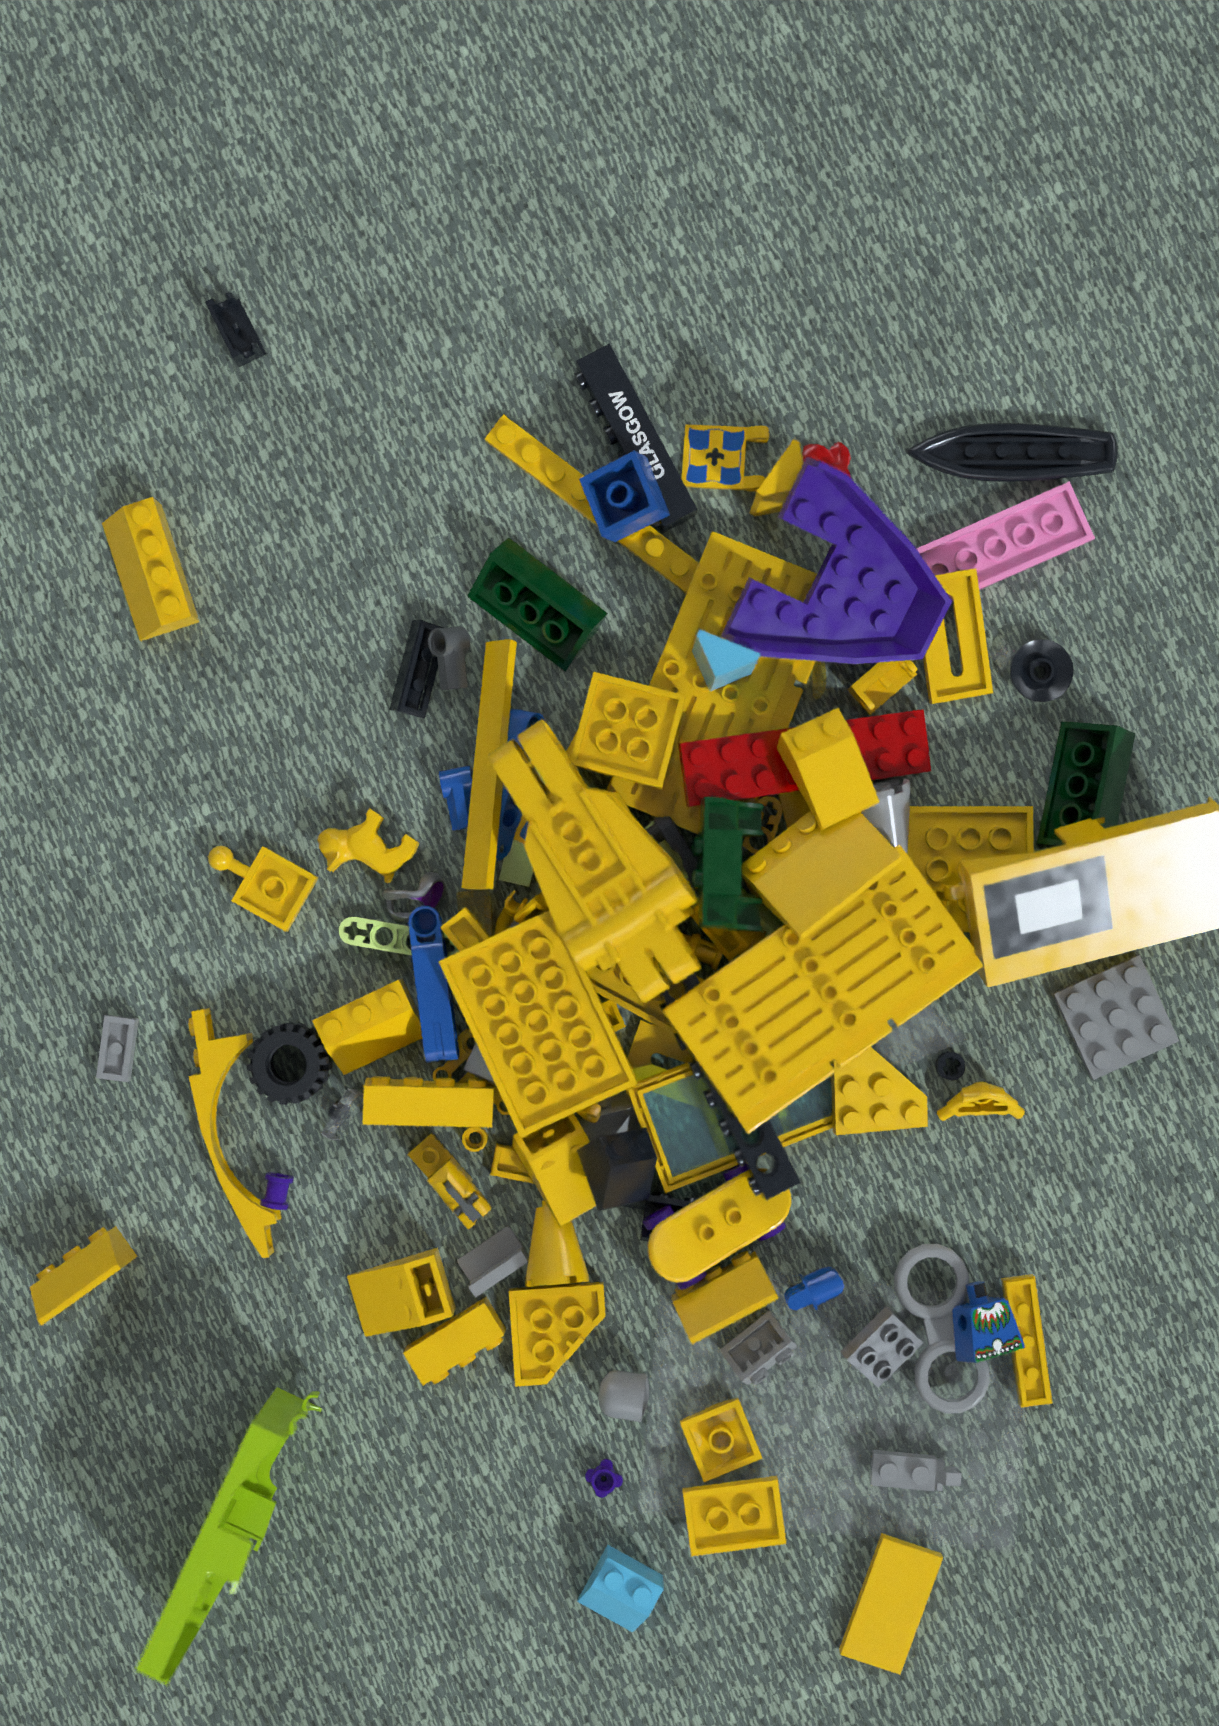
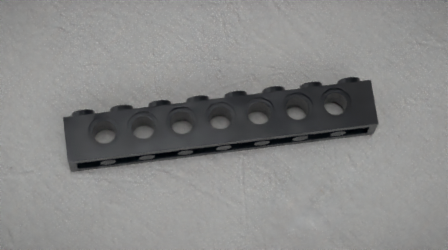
M660 965L661 969H662L663 972L665 973V975H666V977H667V979H668V981H669V983H670V982H671V979L668 977V975L666 974V972L664 971V969H663L662 966ZM695 972L679 981L684 985V994L700 983ZM668 989L659 994L664 1002L659 1007L662 1010L677 1000L670 996ZM675 1033L674 1037L682 1051L686 1050L687 1047L678 1034ZM689 1052L693 1060L688 1063L696 1080L702 1078L707 1090L703 1091L704 1097L711 1109L717 1108L722 1118L717 1122L726 1138L732 1137L736 1145L732 1152L740 1167L746 1165L751 1177L747 1178V1182L755 1196L761 1195L767 1201L801 1183L770 1120L756 1128L757 1136L754 1141L750 1143L744 1142L741 1137L742 1125L727 1110L726 1103ZM768 1154L772 1161L771 1167L767 1171L760 1172L756 1167V1160L760 1155Z

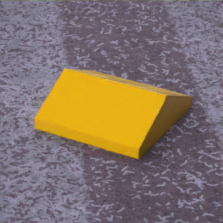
M738 1397L710 1405L680 1421L703 1482L763 1459Z

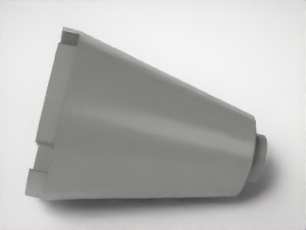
M898 778L874 781L872 783L879 803L861 811V813L893 847L900 844L908 854L910 781L905 778L903 784H899Z

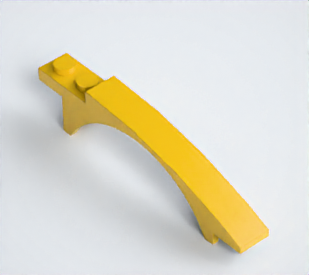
M210 1008L191 1011L192 1017L188 1020V1026L191 1036H195L197 1049L193 1051L195 1066L197 1068L200 1067L201 1073L188 1077L200 1130L220 1185L243 1229L260 1256L268 1258L274 1253L270 1225L276 1224L277 1220L282 1219L281 1211L261 1206V1199L247 1190L236 1178L221 1150L216 1124L217 1104L222 1084L235 1060L253 1043L252 1033L215 1039Z

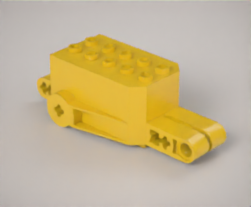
M543 719L518 735V739L530 760L514 739H511L488 755L490 763L529 823L524 848L557 930L580 967L585 971H589L599 965L602 971L617 963L636 994L644 1003L670 988V983L660 965L675 984L699 970L701 966L695 954L676 926L695 913L691 905L697 902L696 895L673 859L634 818L620 794L599 788H588L554 732ZM537 771L539 772V774H540L541 777L543 778L544 782L542 781V779H541L540 776L538 775Z

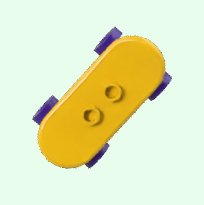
M737 1165L722 1172L726 1180L724 1184L675 1213L671 1206L668 1205L654 1211L642 1220L647 1230L653 1229L648 1241V1257L652 1267L666 1280L676 1282L680 1290L696 1284L707 1275V1269L757 1239L758 1241H763L781 1232L786 1227L784 1220L789 1214L791 1207L790 1190L788 1189L766 1201L761 1195L755 1196L747 1182V1178L751 1177L746 1165L743 1167ZM757 1168L760 1172L768 1170L765 1168Z

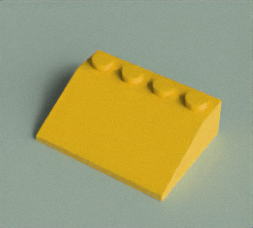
M809 811L742 864V878L750 892L756 898L762 899V903L802 940L900 863L903 858L861 812L821 830L814 815Z

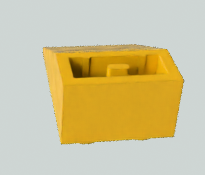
M574 1113L523 1137L516 1133L512 1139V1146L560 1227L596 1206L577 1153L579 1148L590 1141Z
M438 1247L347 1275L365 1337L424 1326L453 1317L456 1309Z

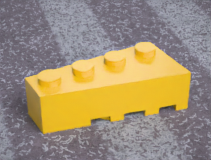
M385 1076L366 1077L362 1125L492 1127L494 1088L493 1085L487 1084L485 1079H468V1083H457L452 1078H436V1081H423V1078L405 1077L404 1079H391Z

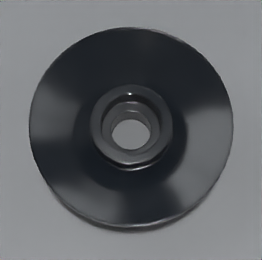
M1046 639L1030 641L1018 649L1011 661V681L1015 689L1023 697L1031 701L1048 702L1060 697L1069 688L1073 679L1074 670L1071 657L1061 645L1054 641ZM1035 667H1042L1045 673L1042 678L1035 676Z

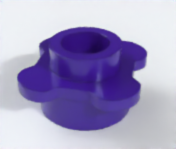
M609 1459L601 1460L599 1466L594 1469H588L585 1474L586 1481L592 1484L595 1494L601 1498L606 1497L615 1487L618 1488L623 1483L622 1476L615 1472L613 1462ZM605 1475L607 1480L603 1481L601 1477Z

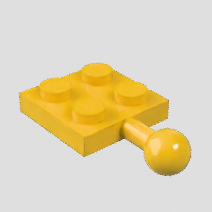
M225 846L214 847L208 855V862L215 870L223 871L228 869L244 878L231 901L285 932L289 931L319 878L265 846L261 847L251 867L234 859L232 851Z

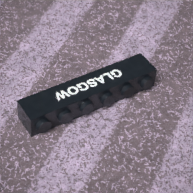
M610 343L576 361L578 372L574 373L575 379L582 391L587 389L592 397L588 401L591 410L596 418L602 416L606 424L603 431L610 445L616 443L621 452L617 456L618 459L634 450L648 458L670 513L669 516L652 525L655 528L660 526L664 533L695 517L697 507Z

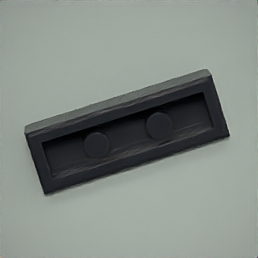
M412 620L389 710L425 719L438 669V660L429 649L428 637L432 630L444 627L423 620Z

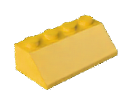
M150 497L121 507L106 519L102 526L139 640L143 641L200 622L162 505L154 497Z

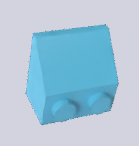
M607 1545L577 1602L625 1629L634 1632L649 1617L664 1589L663 1575Z

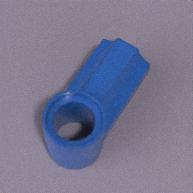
M470 765L439 771L441 789L444 799H447L453 831L467 829L472 787L471 775H473Z

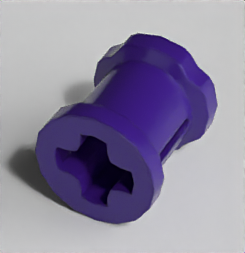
M267 1172L265 1174V1179L268 1180L265 1197L260 1200V1205L269 1209L287 1210L289 1207V1203L286 1202L289 1185L293 1183L294 1177L281 1173Z

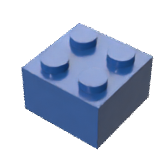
M635 450L579 479L601 536L613 542H617L670 515L648 458Z

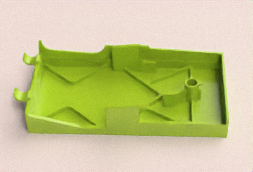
M277 1387L252 1421L136 1667V1671L168 1685L226 1581L233 1584L229 1593H235L253 1542L249 1539L252 1538L257 1541L253 1550L258 1552L277 1502L272 1499L277 1487L270 1479L271 1466L288 1436H293L297 1430L296 1423L299 1418H306L308 1411L311 1410L321 1412L322 1408L308 1402L310 1398H318L321 1392L312 1391L303 1400Z

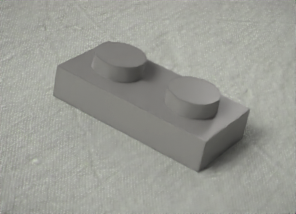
M104 1015L96 1078L122 1082L131 1081L139 1023L138 1018Z

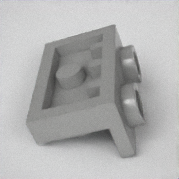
M768 1311L719 1351L741 1382L747 1385L751 1383L756 1385L769 1375L767 1370L776 1363L781 1365L788 1361L794 1355L792 1350L798 1345L789 1337L773 1313Z

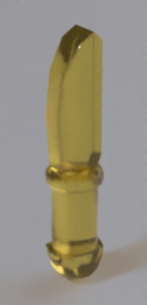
M815 661L812 669L813 698L817 700L822 697L826 690V665L823 661Z

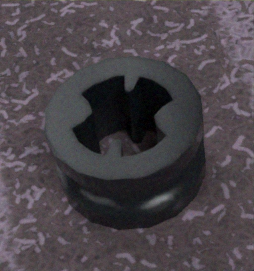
M947 1051L940 1054L936 1059V1071L946 1080H957L965 1072V1061L957 1053ZM949 1057L952 1061L955 1059L958 1061V1065L954 1067L956 1072L951 1075V1072L946 1071L945 1073L942 1069L946 1066L945 1059Z

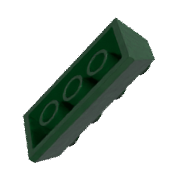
M509 537L490 553L467 595L469 599L565 672L597 632L608 614Z
M1061 721L1037 839L1038 844L1052 847L1065 845L1055 834V829L1090 818L1094 820L1105 817V823L1100 824L1104 829L1118 825L1135 733L1117 725Z

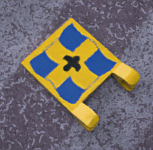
M685 424L682 481L684 485L694 488L757 492L765 477L762 475L744 476L747 441L767 443L769 440V428L767 426L736 427Z

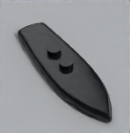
M984 423L962 426L941 432L911 447L907 453L922 464L952 476L979 481L1019 482L1112 473L1117 463L1118 447L1113 432L1040 424Z

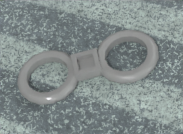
M922 1244L910 1249L899 1260L894 1273V1290L899 1302L911 1314L922 1318L928 1346L920 1353L914 1368L915 1385L920 1397L931 1408L943 1413H962L974 1408L985 1396L990 1383L987 1361L974 1363L976 1380L973 1388L965 1396L958 1399H945L937 1396L929 1386L928 1370L938 1355L955 1351L952 1310L955 1306L962 1305L967 1296L966 1284H969V1273L963 1259L952 1249L940 1244ZM927 1257H937L947 1261L955 1273L956 1285L952 1295L945 1302L938 1305L921 1304L910 1295L908 1290L907 1278L911 1268L918 1261Z

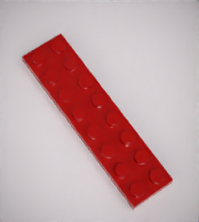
M924 709L845 720L855 737L871 780L931 771ZM795 727L678 743L686 807L701 805V800L704 797H722L730 800H739L800 791L777 750L780 735Z

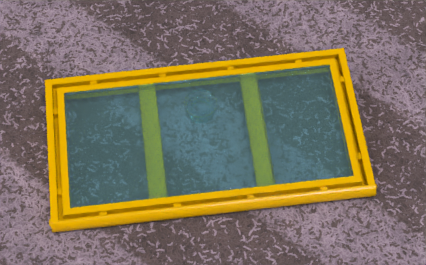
M689 1062L638 1081L637 1085L626 1089V1094L629 1095L640 1128H647L657 1155L655 1169L665 1193L739 1165L732 1152L736 1145L731 1136L726 1138L721 1131L717 1121L722 1118L716 1107L711 1109L703 1094V1091L707 1090L702 1078L696 1080L689 1067ZM831 1075L769 1119L783 1147L833 1128ZM744 1128L741 1131V1137L746 1143L754 1141L757 1136L756 1129L747 1134Z

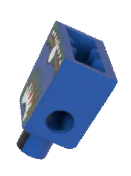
M984 1281L966 1284L969 1303L955 1306L952 1310L956 1360L977 1363L1025 1348L1006 1298L988 1297Z

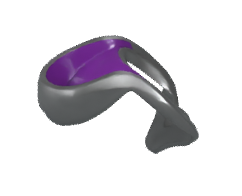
M428 872L421 878L418 891L392 890L391 887H387L383 891L382 897L386 899L390 917L397 922H409L412 912H394L393 900L401 898L413 899L420 902L421 906H431L436 909L444 895L445 883L437 873Z

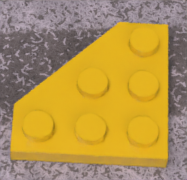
M869 1047L841 1068L837 1066L834 1059L831 1061V1066L835 1070L831 1075L832 1126L835 1135L928 1127L927 1096L872 1047Z
M603 1282L509 1288L515 1387L548 1384L564 1362L573 1355L589 1333L604 1319L606 1311Z

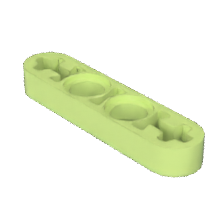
M348 917L339 926L340 938L347 944L412 956V951L407 945V938L410 935L409 926L361 917ZM353 922H357V928L368 930V923L373 924L370 932V943H365L367 936L356 935L354 940L350 939V934L345 932L346 926H352ZM382 927L389 928L393 933V940L388 945H381L376 939V933ZM455 947L454 951L448 952L447 957L459 952V950Z

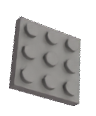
M1140 955L1133 956L1052 993L1092 1080L1179 1042Z

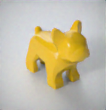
M370 808L366 813V820L363 823L345 830L327 828L317 838L319 849L327 859V870L329 872H334L341 864L347 861L358 860L384 876L385 883H390L397 870L406 861L412 859L420 843L405 834L401 839L402 843L400 846L388 849L382 838L377 834L384 818Z

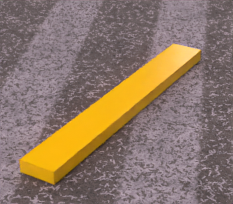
M512 639L486 642L461 887L468 890L493 889L503 782L490 763L488 755L507 743L517 646V642Z

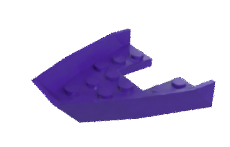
M806 457L778 518L832 543L804 602L749 577L721 636L727 641L760 653V657L849 664L923 659L952 600L916 547L849 475L819 460Z

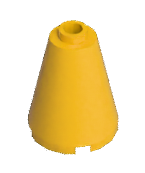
M542 1201V1207H537L535 1210L525 1279L526 1287L589 1282V1274L572 1220L560 1227L545 1201Z

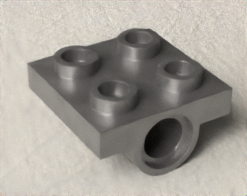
M885 1307L840 1352L855 1368L879 1388L915 1353L923 1342L889 1307Z

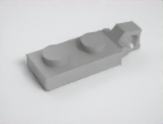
M872 1450L869 1481L872 1486L934 1492L935 1490L942 1491L943 1485L961 1486L962 1473L959 1471V1468L945 1466V1461L937 1459L935 1455Z

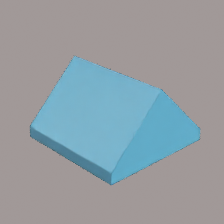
M699 630L692 649V653L710 692L751 675L760 657L758 652Z

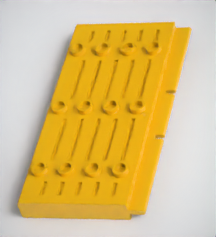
M714 531L711 532L649 684L652 687L686 695L663 787L659 789L612 776L606 790L618 792L626 805L655 817L670 816L677 826L696 834L700 832L701 805L686 807L678 743L788 728L803 693L802 688L794 686L795 681L806 684L815 661L759 657L751 675L710 692L692 653L699 630L724 639L721 636L749 577L804 602L817 573ZM759 797L739 799L734 801L757 803Z
M900 844L894 847L903 858L900 863L801 940L784 924L661 1010L747 1134L832 1075L835 1070L829 1062L833 1059L837 1066L841 1068L892 1032V1027L887 1023L888 1020L892 1019L895 1025L899 1027L983 967V964L974 953V947Z

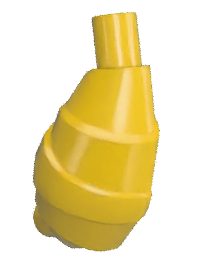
M982 1081L961 1088V1091L951 1098L947 1105L937 1110V1115L941 1121H945L954 1115L961 1117L989 1114H1010L1016 1119H1020L1025 1113V1110L1018 1105V1101L1005 1092L1002 1087Z

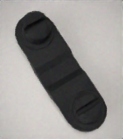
M670 816L654 818V825L645 830L653 836L658 844L665 840L673 851L678 852L683 860L682 866L688 874L687 881L692 888L693 869H697V857L693 856L692 849ZM692 888L695 895H697V889Z

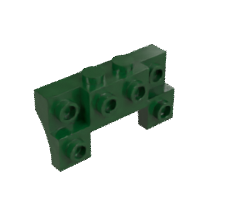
M704 797L701 800L700 832L698 837H694L692 845L693 856L697 857V869H693L692 888L697 889V897H699L698 928L728 929L727 931L748 932L762 931V926H760V904H762V899L738 896L741 895L742 836H763V830H761L763 804L734 801L722 797Z

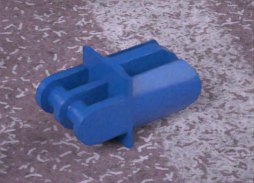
M832 1267L821 1268L806 1276L799 1274L802 1282L788 1288L784 1293V1298L792 1310H799L810 1304H813L815 1310H818V1305L837 1297L843 1292V1280Z

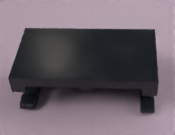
M228 292L225 294L227 299L221 303H218L213 298L205 303L233 360L238 367H241L267 353L240 299H236L233 293Z

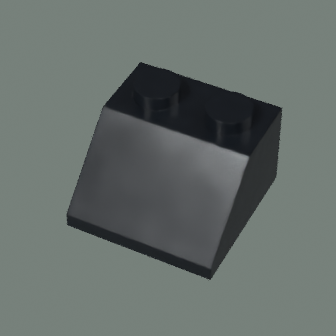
M647 1128L599 1136L577 1150L598 1211L649 1199L657 1155Z

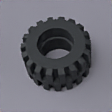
M285 1023L266 1030L261 1034L260 1038L254 1041L252 1044L254 1048L249 1051L247 1058H250V1063L247 1064V1072L251 1071L252 1077L249 1080L251 1084L256 1083L258 1086L256 1091L260 1095L265 1094L268 1096L266 1100L271 1102L280 1101L279 1104L282 1105L300 1103L317 1093L323 1087L322 1085L327 1082L330 1076L328 1072L332 1069V1061L329 1060L330 1055L325 1050L316 1029H310L303 1023ZM287 1044L299 1048L303 1052L307 1063L304 1076L294 1082L282 1079L276 1073L273 1065L276 1050Z

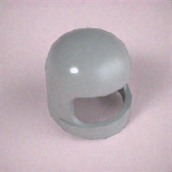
M611 1371L607 1373L601 1381L598 1394L601 1411L611 1418L641 1422L649 1399L648 1375L626 1371Z

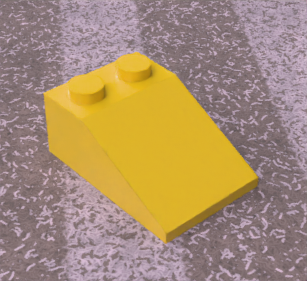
M839 708L780 735L777 750L821 830L879 803L855 737Z

